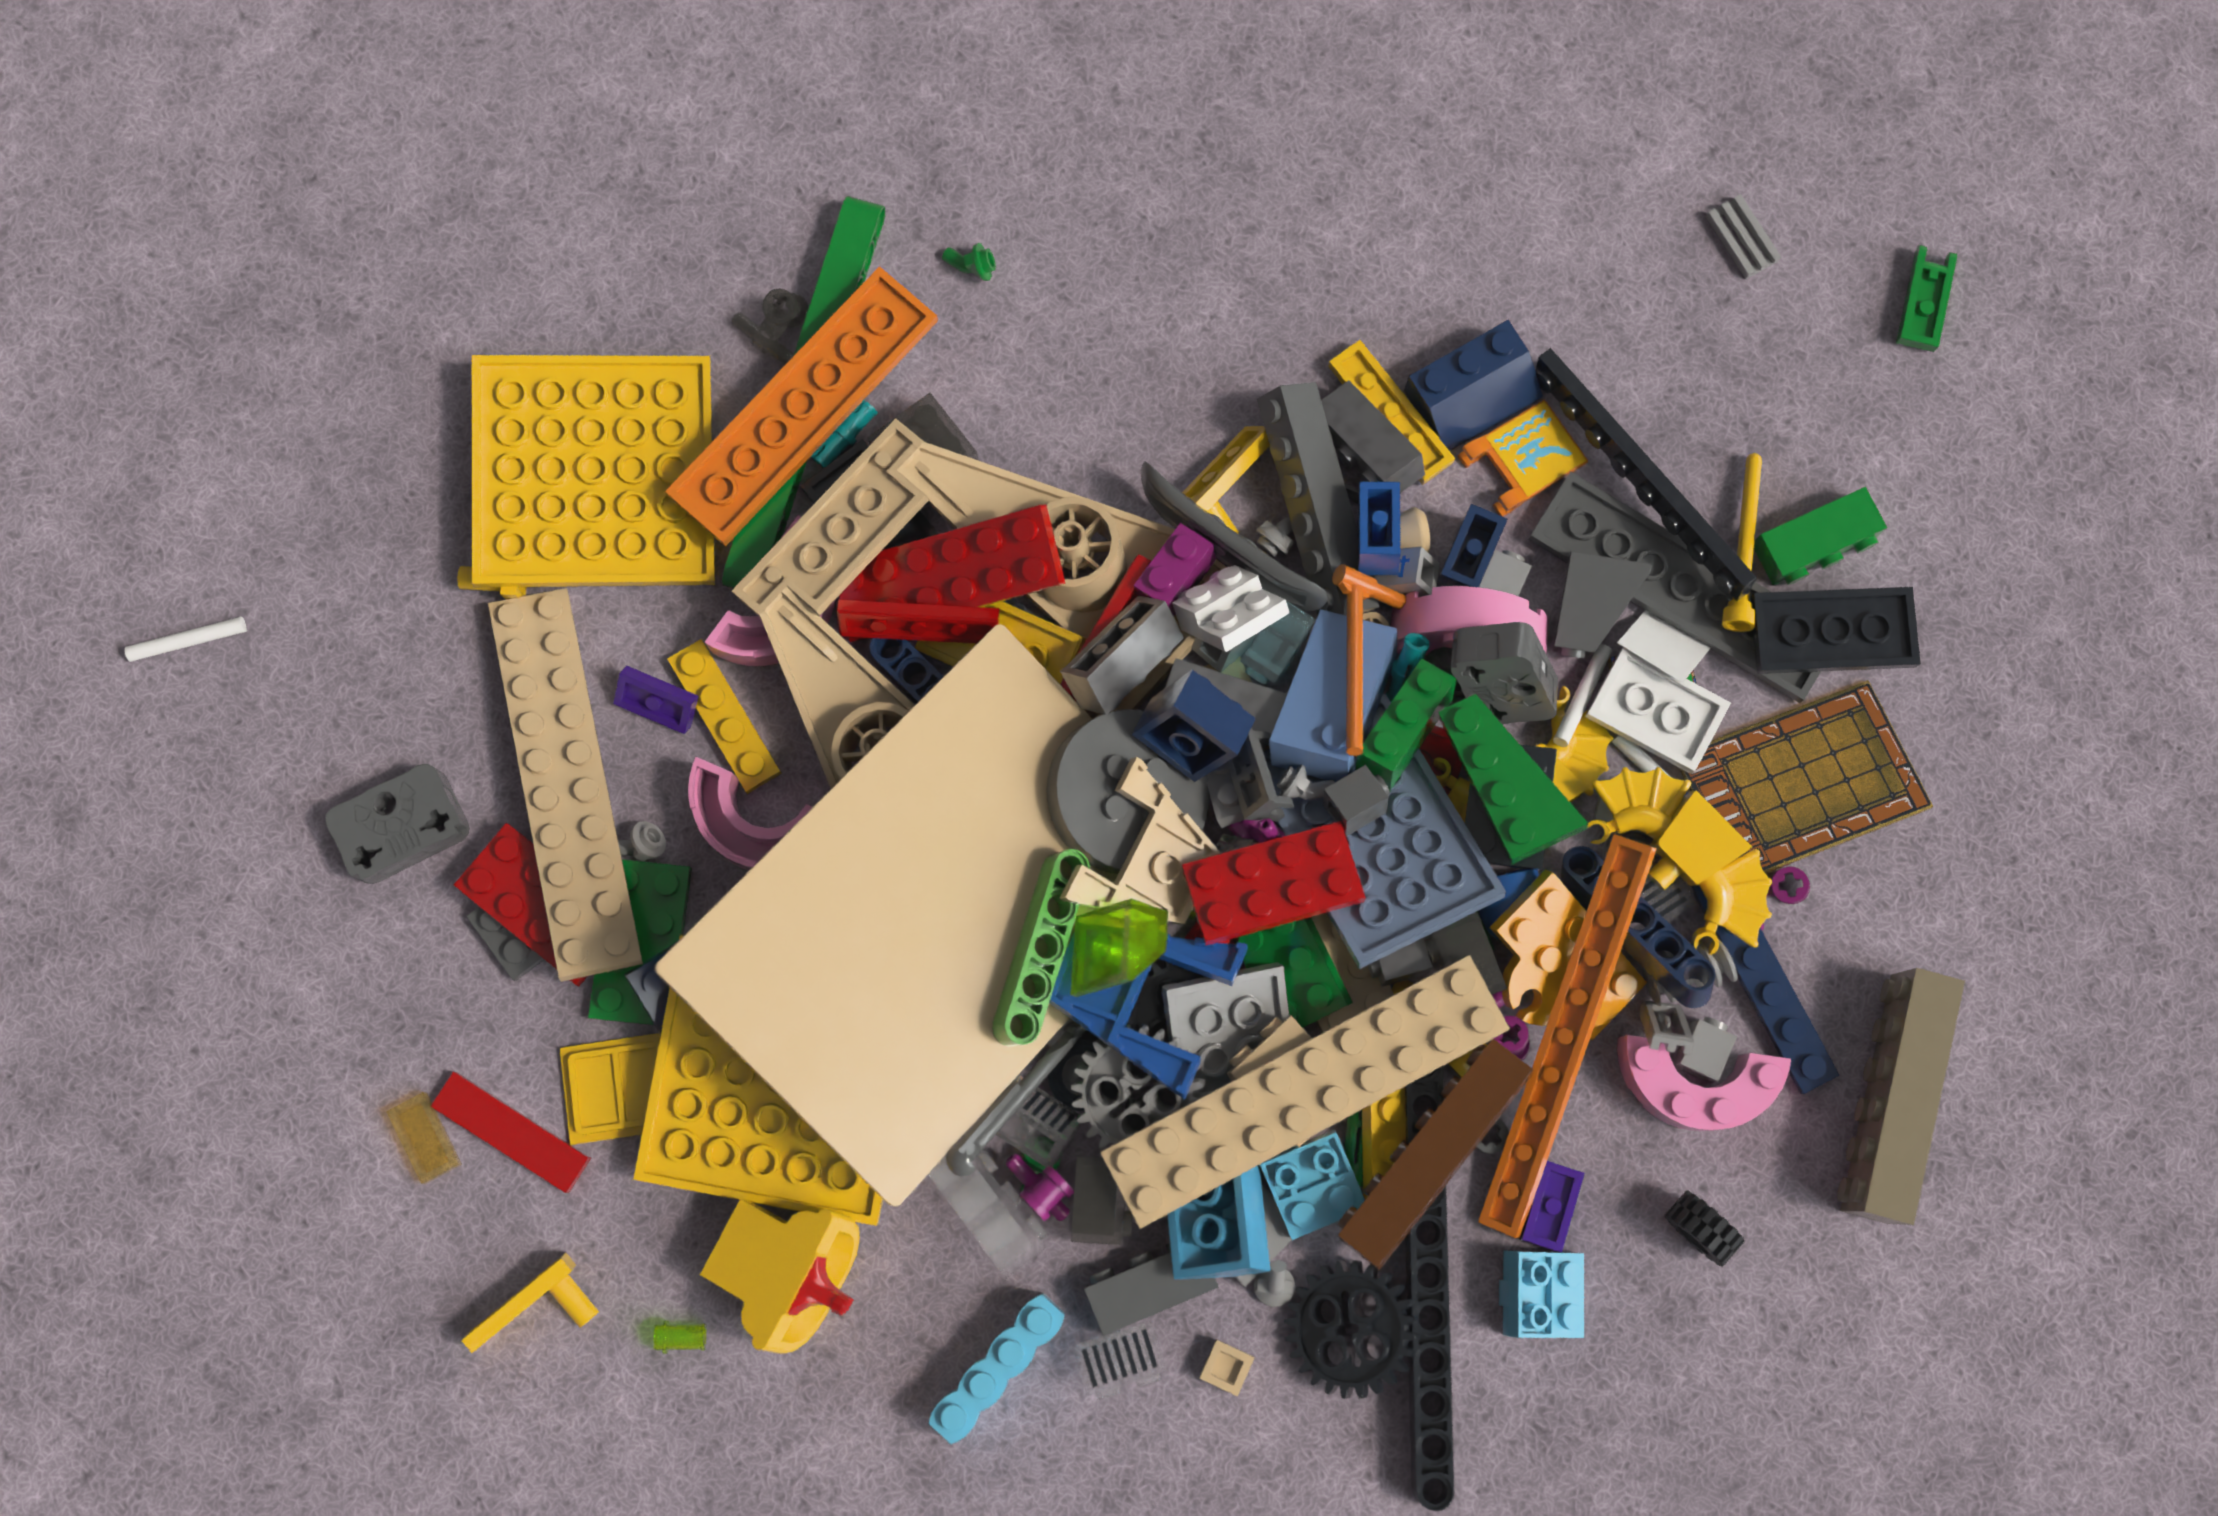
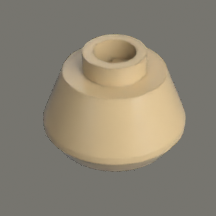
M1411 507L1400 513L1401 549L1421 546L1428 553L1430 551V532L1427 517L1424 511L1416 507Z

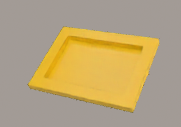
M659 1033L560 1048L570 1145L642 1135L661 1037Z

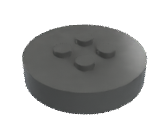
M1125 709L1112 711L1076 728L1056 751L1047 777L1048 809L1054 827L1062 841L1069 849L1082 852L1092 867L1114 874H1119L1149 815V811L1115 791L1131 758L1138 757L1143 760L1148 766L1146 770L1158 784L1162 783L1170 792V798L1184 814L1187 813L1201 830L1205 824L1209 809L1208 774L1193 782L1132 735L1144 712L1142 710Z

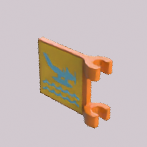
M1545 399L1485 436L1467 443L1463 446V451L1457 455L1465 468L1479 461L1485 455L1488 456L1511 489L1498 498L1499 501L1493 504L1495 511L1502 517H1505L1529 499L1567 477L1570 471L1573 473L1589 462Z

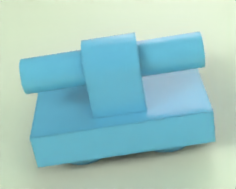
M1335 1129L1306 1141L1300 1147H1291L1260 1164L1292 1240L1339 1221L1352 1205L1358 1209L1365 1201Z
M1503 1251V1280H1499V1305L1503 1306V1335L1516 1338H1584V1253Z

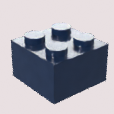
M1192 669L1150 699L1132 735L1193 782H1196L1239 754L1256 718L1244 710L1238 702L1231 700L1213 686L1206 677L1199 675Z

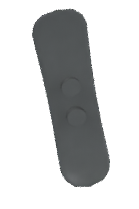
M1144 461L1141 467V482L1145 496L1161 518L1176 529L1181 523L1213 543L1215 558L1226 567L1236 565L1258 575L1262 589L1285 599L1289 607L1296 610L1314 611L1322 608L1329 600L1324 589L1288 569L1258 549L1250 539L1240 536L1226 526L1218 516L1208 513L1175 488L1149 463Z

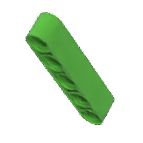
M1068 849L1052 854L1042 864L993 1020L992 1031L994 1037L1004 1046L1030 1044L1037 1039L1041 1031L1080 905L1060 899L1069 880L1061 875L1059 866L1062 859L1067 861L1072 870L1071 875L1077 865H1084L1090 869L1087 857L1079 850ZM1050 898L1054 899L1059 905V915L1056 919L1047 910V903ZM1038 937L1044 939L1047 944V954L1044 958L1040 957L1035 950V941ZM1026 976L1030 977L1035 984V992L1031 998L1026 996L1022 988L1023 980ZM1014 1016L1018 1017L1023 1025V1031L1018 1038L1010 1030V1021Z

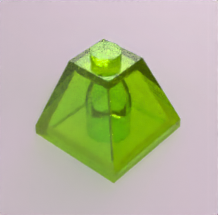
M1130 898L1076 916L1070 995L1075 997L1083 996L1133 981L1166 952L1168 911Z

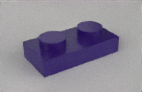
M626 665L619 673L613 704L682 734H686L693 722L698 695Z
M1550 1161L1546 1162L1520 1240L1562 1253L1585 1173Z

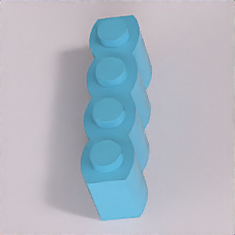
M1044 1293L1028 1301L1018 1314L1015 1325L1003 1330L992 1342L987 1355L972 1364L966 1371L958 1388L950 1391L940 1400L930 1416L929 1424L950 1444L963 1439L976 1424L981 1411L991 1407L1001 1397L1009 1379L1019 1375L1027 1368L1035 1355L1037 1347L1047 1343L1056 1335L1063 1323L1065 1312Z

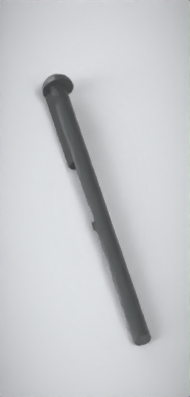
M1075 1021L1068 1023L1063 1029L1065 1033L1042 1056L1020 1083L1013 1080L959 1143L949 1150L946 1162L953 1174L968 1176L975 1171L972 1161L1087 1031Z

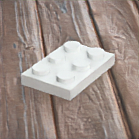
M1622 647L1585 717L1692 774L1696 771L1731 702L1688 679H1685L1683 683L1679 682Z

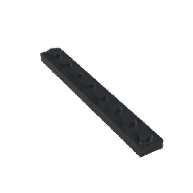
M1551 348L1538 356L1535 371L1540 388L1546 393H1551L1558 400L1564 415L1569 420L1576 421L1582 427L1589 443L1594 448L1601 449L1610 459L1614 471L1620 477H1626L1635 487L1639 499L1646 506H1652L1661 516V521L1667 531L1672 535H1678L1687 545L1688 553L1692 559L1698 564L1705 565L1713 574L1717 587L1725 594H1730L1736 601L1747 595L1757 578L1559 356Z

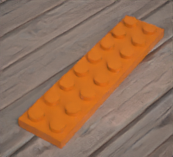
M879 266L665 491L667 496L726 547L938 322V316Z

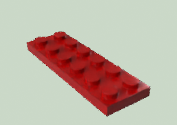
M1037 505L882 550L839 595V599L983 607L1066 584L1047 505ZM849 637L850 642L867 639L863 637Z

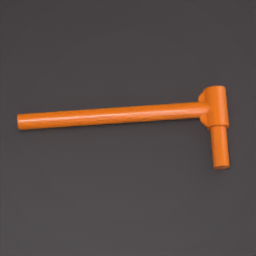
M1341 564L1335 569L1332 582L1340 588L1343 594L1347 595L1346 753L1351 756H1358L1363 753V600L1374 598L1400 610L1406 604V595L1377 583V580L1369 575Z

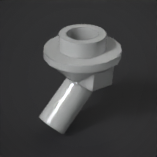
M1289 516L1279 521L1276 525L1266 520L1256 530L1261 536L1257 543L1274 557L1278 552L1287 555L1294 543L1287 536L1293 532Z
M1301 764L1296 770L1290 766L1281 776L1276 786L1281 789L1279 796L1300 797L1312 800L1323 798L1324 789L1335 782L1333 780L1311 783L1307 779L1305 766Z
M647 821L638 822L632 827L630 832L631 840H618L621 856L634 855L635 858L643 862L649 858H658L666 849V839L662 831L656 825Z
M1275 1260L1270 1265L1271 1271L1258 1273L1254 1281V1290L1258 1299L1265 1305L1272 1307L1282 1306L1292 1298L1295 1290L1294 1278L1287 1270L1286 1263L1281 1260Z

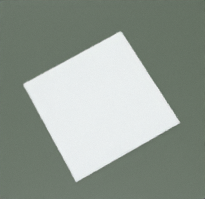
M1646 610L1617 642L1681 683L1685 681L1711 648Z

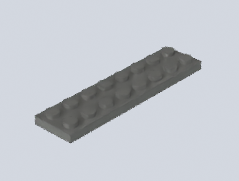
M1570 471L1528 540L1566 563H1569L1570 552L1573 551L1652 564L1650 574L1631 602L1708 645L1712 651L1798 703L1804 701L1821 671L1757 674L1753 630L1734 632L1722 626L1723 609L1728 606V602L1733 600V597L1730 594H1725L1717 587L1713 574L1704 564H1698L1692 559L1688 553L1687 545L1680 537L1672 535L1663 526ZM1754 582L1750 590L1749 601L1750 596L1754 593L1771 591Z

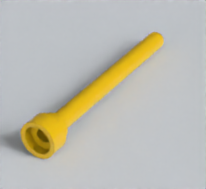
M1751 453L1746 458L1737 556L1751 571L1762 458L1757 453ZM1750 592L1738 601L1733 598V600L1728 602V606L1723 609L1722 626L1725 629L1734 632H1747L1755 628V610L1752 608L1753 604L1749 601Z

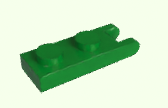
M1918 245L1913 259L1896 343L1934 352L1940 344L1958 255L1948 252L1944 265L1925 261L1927 246Z

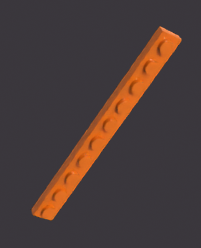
M1614 834L1532 1066V1069H1534L1533 1075L1526 1083L1478 1220L1479 1223L1513 1238H1519L1522 1234L1656 852V848Z

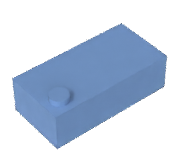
M1321 609L1319 611L1269 740L1272 766L1288 769L1291 766L1296 770L1302 764L1306 768L1307 775L1324 780H1333L1334 782L1355 771L1357 756H1351L1346 753L1347 616ZM1363 620V743L1368 736L1389 679L1392 664L1397 657V628Z

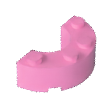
M798 515L784 535L797 523L801 516ZM835 600L820 615L827 624L831 618ZM728 610L704 642L713 654L739 665L767 666L779 663L759 616H741Z
M1441 586L1433 587L1432 595L1418 597L1419 592L1417 591L1406 594V604L1402 609L1399 610L1392 607L1390 627L1397 628L1398 654L1402 651L1405 636L1410 633L1421 634L1429 640V649L1425 654L1427 655L1432 650L1441 647L1452 649L1453 634L1458 629L1510 622H1524L1531 625L1545 653H1547L1549 618L1542 609H1537V613L1529 609L1528 600L1513 594L1479 587Z
M695 757L689 776L688 798L698 826L697 828L717 852L742 869L749 871L813 808L806 804L796 818L783 826L764 828L751 825L743 819L738 811L736 799L739 785L738 778L726 769Z
M1625 1035L1619 1037L1617 1041L1618 1061L1624 1081L1643 1105L1642 1107L1669 1125L1691 1131H1713L1733 1128L1747 1123L1762 1114L1781 1092L1791 1063L1789 1058L1755 1053L1738 1055L1733 1072L1723 1083L1713 1088H1704L1690 1083L1677 1072L1664 1043H1660L1659 1049L1655 1050L1650 1049L1645 1037Z

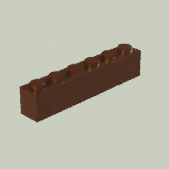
M1492 1039L1487 1047L1482 1044L1475 1048L1466 1061L1471 1066L1461 1079L1455 1075L1448 1082L1440 1094L1445 1100L1436 1111L1428 1108L1415 1125L1419 1133L1409 1144L1403 1140L1389 1158L1394 1163L1384 1177L1377 1173L1363 1191L1368 1197L1358 1209L1352 1205L1339 1220L1337 1225L1342 1229L1338 1234L1339 1239L1378 1271L1532 1077L1534 1069L1495 1039Z

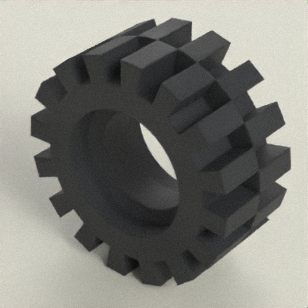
M1688 1190L1682 1194L1664 1215L1668 1223L1680 1235L1685 1237L1700 1253L1705 1254L1709 1260L1714 1261L1721 1267L1728 1262L1745 1242L1742 1235L1738 1233L1735 1227L1729 1224L1727 1219L1720 1216L1718 1211L1708 1206L1707 1202L1699 1199L1697 1195Z

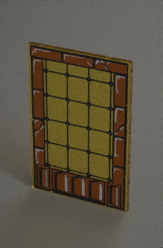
M1869 680L1714 739L1710 742L1694 773L1690 774L1679 768L1684 779L1691 781L1690 792L1697 791L1752 846L1743 855L1754 849L1760 851V864L1765 874L1934 807Z

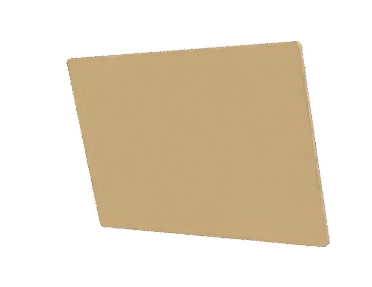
M1001 624L994 626L655 966L656 973L890 1206H899L1069 1019L1067 1015L1049 1003L1037 1039L1030 1044L1020 1046H1004L996 1040L992 1031L994 1016L1042 864L1050 855L1069 849L1057 833L1048 809L1046 787L1049 768L1056 751L1068 735L1082 724L1092 720L1087 712L1079 707L1078 703L1015 636ZM1062 859L1059 870L1061 875L1069 880L1072 870L1069 863ZM1090 865V870L1112 883L1115 882L1118 874L1102 871ZM1050 898L1047 903V910L1056 919L1059 915V905L1054 899ZM1079 905L1067 947L1078 923L1131 929V932L1147 934L1158 920ZM1038 937L1035 941V950L1042 958L1047 954V944L1044 939ZM1026 976L1023 980L1022 988L1026 996L1031 998L1035 992V984L1030 977ZM1014 1016L1010 1021V1030L1017 1038L1023 1031L1022 1021Z

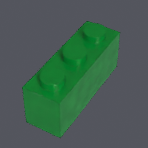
M1865 486L1760 534L1754 541V551L1772 585L1785 580L1787 585H1791L1809 575L1807 569L1820 564L1823 570L1844 559L1842 553L1854 548L1858 554L1879 543L1877 537L1888 527Z
M1421 658L1364 741L1363 753L1357 756L1355 771L1366 765L1373 776L1378 774L1383 778L1389 791H1391L1438 722V712L1447 708L1453 700L1457 678Z

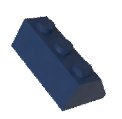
M1509 319L1411 374L1404 388V392L1412 405L1449 451L1543 397L1530 352Z

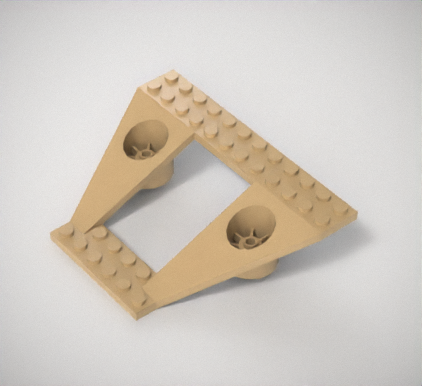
M895 418L738 583L732 592L761 618L832 789L851 770L852 762L860 761L887 734L886 727H894L915 705L830 627L820 615L927 502L955 529L1037 505H1047L1062 569L1072 571L1073 580L1065 579L1066 584L1027 594L1026 596L1056 625L1085 638H1088L1134 558L1140 554L1152 561L1175 529L926 443ZM1098 532L1108 541L1093 543L1090 539ZM1109 552L1102 566L1093 560L1095 553ZM1216 559L1197 586L1208 582L1212 574L1227 567ZM1088 566L1094 570L1090 575L1078 578V571L1084 570ZM1175 615V616H1174V619H1175V621H1176V623H1177V625H1178V627H1179V629H1180V626H1179V623H1178V620H1177V616ZM1180 629L1184 638L1172 649L1171 654L1161 660L1147 674L1146 679L1135 686L1113 711L1137 710L1171 673L1175 658L1183 660L1192 650L1191 648L1196 637ZM1085 710L1092 719L1103 715ZM860 742L861 752H854Z

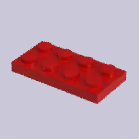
M1341 821L1182 864V871L1205 946L1365 902L1366 898Z
M506 822L454 883V886L557 970L534 844ZM588 976L571 979L570 981L580 987Z

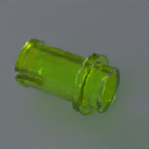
M664 1320L663 1325H655L654 1350H662V1354H668V1350L705 1351L707 1338L706 1323L669 1324L668 1320Z

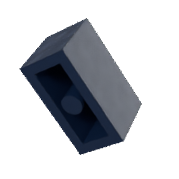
M1471 504L1438 576L1436 587H1479L1508 519Z

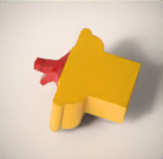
M740 1199L700 1275L744 1302L741 1320L746 1332L753 1337L752 1345L755 1349L778 1354L794 1352L807 1343L814 1335L830 1309L831 1312L840 1316L850 1309L854 1300L840 1289L857 1255L860 1242L859 1226L851 1217L827 1209H822L819 1213L800 1211L794 1214L789 1221H786L758 1204Z

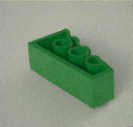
M1476 694L1438 712L1439 720L1511 864H1515L1587 829L1588 822Z

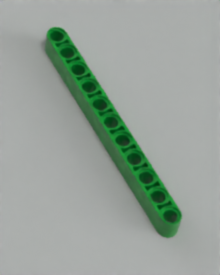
M851 196L845 198L794 355L865 282L884 224L886 213L884 205ZM807 461L734 537L723 572V586L734 589L784 535Z

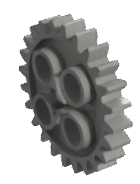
M1130 1025L1126 1026V1028L1133 1030ZM1148 1025L1141 1027L1139 1033L1149 1036ZM1160 1029L1152 1038L1163 1042L1164 1030ZM1174 1038L1169 1044L1177 1047L1179 1038ZM1098 1039L1093 1043L1097 1054L1087 1050L1082 1055V1058L1089 1066L1079 1065L1074 1071L1084 1080L1077 1081L1071 1086L1072 1090L1082 1093V1096L1072 1103L1073 1107L1084 1108L1085 1110L1077 1119L1078 1123L1090 1121L1092 1127L1088 1130L1086 1136L1089 1138L1099 1133L1102 1138L1098 1148L1103 1149L1109 1143L1116 1144L1138 1132L1128 1123V1114H1139L1144 1118L1146 1127L1204 1097V1095L1196 1093V1090L1204 1087L1206 1080L1193 1079L1185 1099L1176 1094V1105H1167L1161 1101L1159 1089L1166 1086L1158 1082L1143 1097H1139L1121 1114L1113 1117L1111 1111L1125 1101L1134 1090L1142 1087L1152 1076L1147 1073L1138 1072L1131 1061ZM1102 1081H1111L1117 1085L1119 1097L1112 1099L1104 1095L1101 1087Z

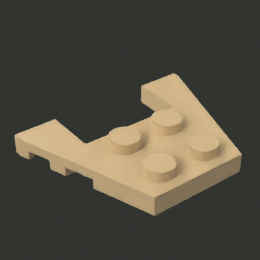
M1138 757L1131 758L1115 791L1149 811L1143 827L1114 883L1084 865H1077L1060 899L1065 902L1178 925L1185 924L1193 909V904L1182 871V864L1218 855L1220 851L1187 813L1184 814L1170 798L1171 794L1162 783L1158 784L1146 770L1148 766L1143 760Z

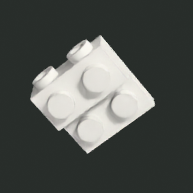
M1236 565L1215 572L1208 582L1183 591L1178 599L1172 602L1182 631L1224 652L1229 651L1289 614L1285 599L1263 590L1258 575Z

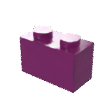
M1180 523L1134 584L1136 595L1166 601L1174 617L1176 613L1172 602L1176 601L1183 591L1197 586L1216 561L1213 543Z

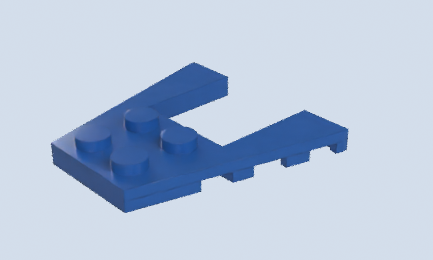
M1078 923L1064 954L1049 1003L1175 1094L1185 1099L1200 1065L1201 1056L1136 1032L1125 1026L1155 957L1233 986L1247 952V944L1239 942L1236 945L1214 943L1205 946L1203 938L1198 937L1192 940L1170 937V934L1154 932L1151 935L1131 932V929Z

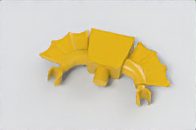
M1562 686L1559 692V700H1557L1556 716L1551 719L1552 738L1546 745L1540 743L1537 747L1557 749L1553 783L1571 803L1583 793L1588 796L1593 795V780H1597L1602 773L1609 770L1606 750L1609 742L1613 741V736L1609 734L1605 727L1586 718L1587 710L1584 711L1569 745L1561 747L1555 744L1553 738L1565 715L1564 710L1570 698L1569 689L1566 686ZM1435 758L1434 766L1445 773L1442 776L1436 777L1442 787L1447 786L1451 789L1448 797L1465 823L1470 782L1462 777L1457 779L1452 776L1449 762L1443 758Z
M1623 767L1622 772L1610 780H1593L1592 786L1613 814V820L1605 822L1604 820L1596 819L1589 822L1587 828L1598 824L1604 828L1605 832L1602 839H1597L1590 843L1601 844L1609 838L1610 833L1616 831L1621 834L1630 830H1639L1653 838L1650 846L1656 848V852L1662 859L1648 872L1649 878L1665 891L1680 876L1690 886L1699 884L1707 899V910L1704 916L1705 926L1695 930L1692 935L1694 948H1697L1700 938L1709 936L1713 939L1709 945L1708 954H1714L1719 947V941L1715 934L1718 926H1723L1749 946L1756 948L1758 946L1759 929L1764 921L1772 916L1766 903V896L1772 880L1767 877L1761 868L1760 851L1754 849L1743 855L1752 846L1697 791L1690 792L1685 796L1691 786V781L1669 777L1660 767L1645 773H1637L1629 770L1627 767Z

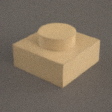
M1216 1339L1199 1378L1238 1397L1255 1357Z

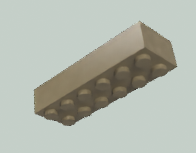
M1913 968L1892 974L1890 979L1884 981L1880 993V1001L1885 1003L1882 1018H1878L1875 1021L1872 1030V1041L1876 1042L1873 1058H1868L1863 1071V1080L1868 1082L1865 1097H1860L1855 1108L1854 1117L1856 1121H1859L1856 1137L1850 1139L1846 1150V1160L1850 1161L1848 1176L1841 1179L1837 1192V1199L1842 1202L1841 1212L1885 1224L1914 1225L1965 980L1920 968Z

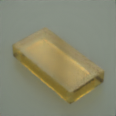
M422 1092L386 1111L421 1184H427L462 1165L436 1110L430 1107L432 1102L427 1092Z

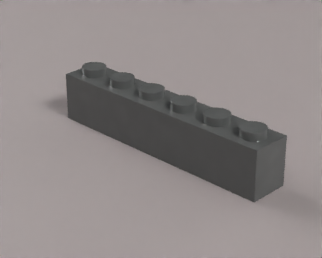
M1316 382L1280 385L1259 397L1257 402L1281 484V491L1288 509L1292 530L1295 534L1302 559V566L1307 579L1326 591L1329 600L1320 609L1347 616V595L1343 594L1340 588L1333 584L1332 577L1335 569L1341 564L1358 571V530ZM1369 598L1363 600V614L1379 608L1376 599ZM1320 609L1316 610L1317 617H1318V614H1319Z

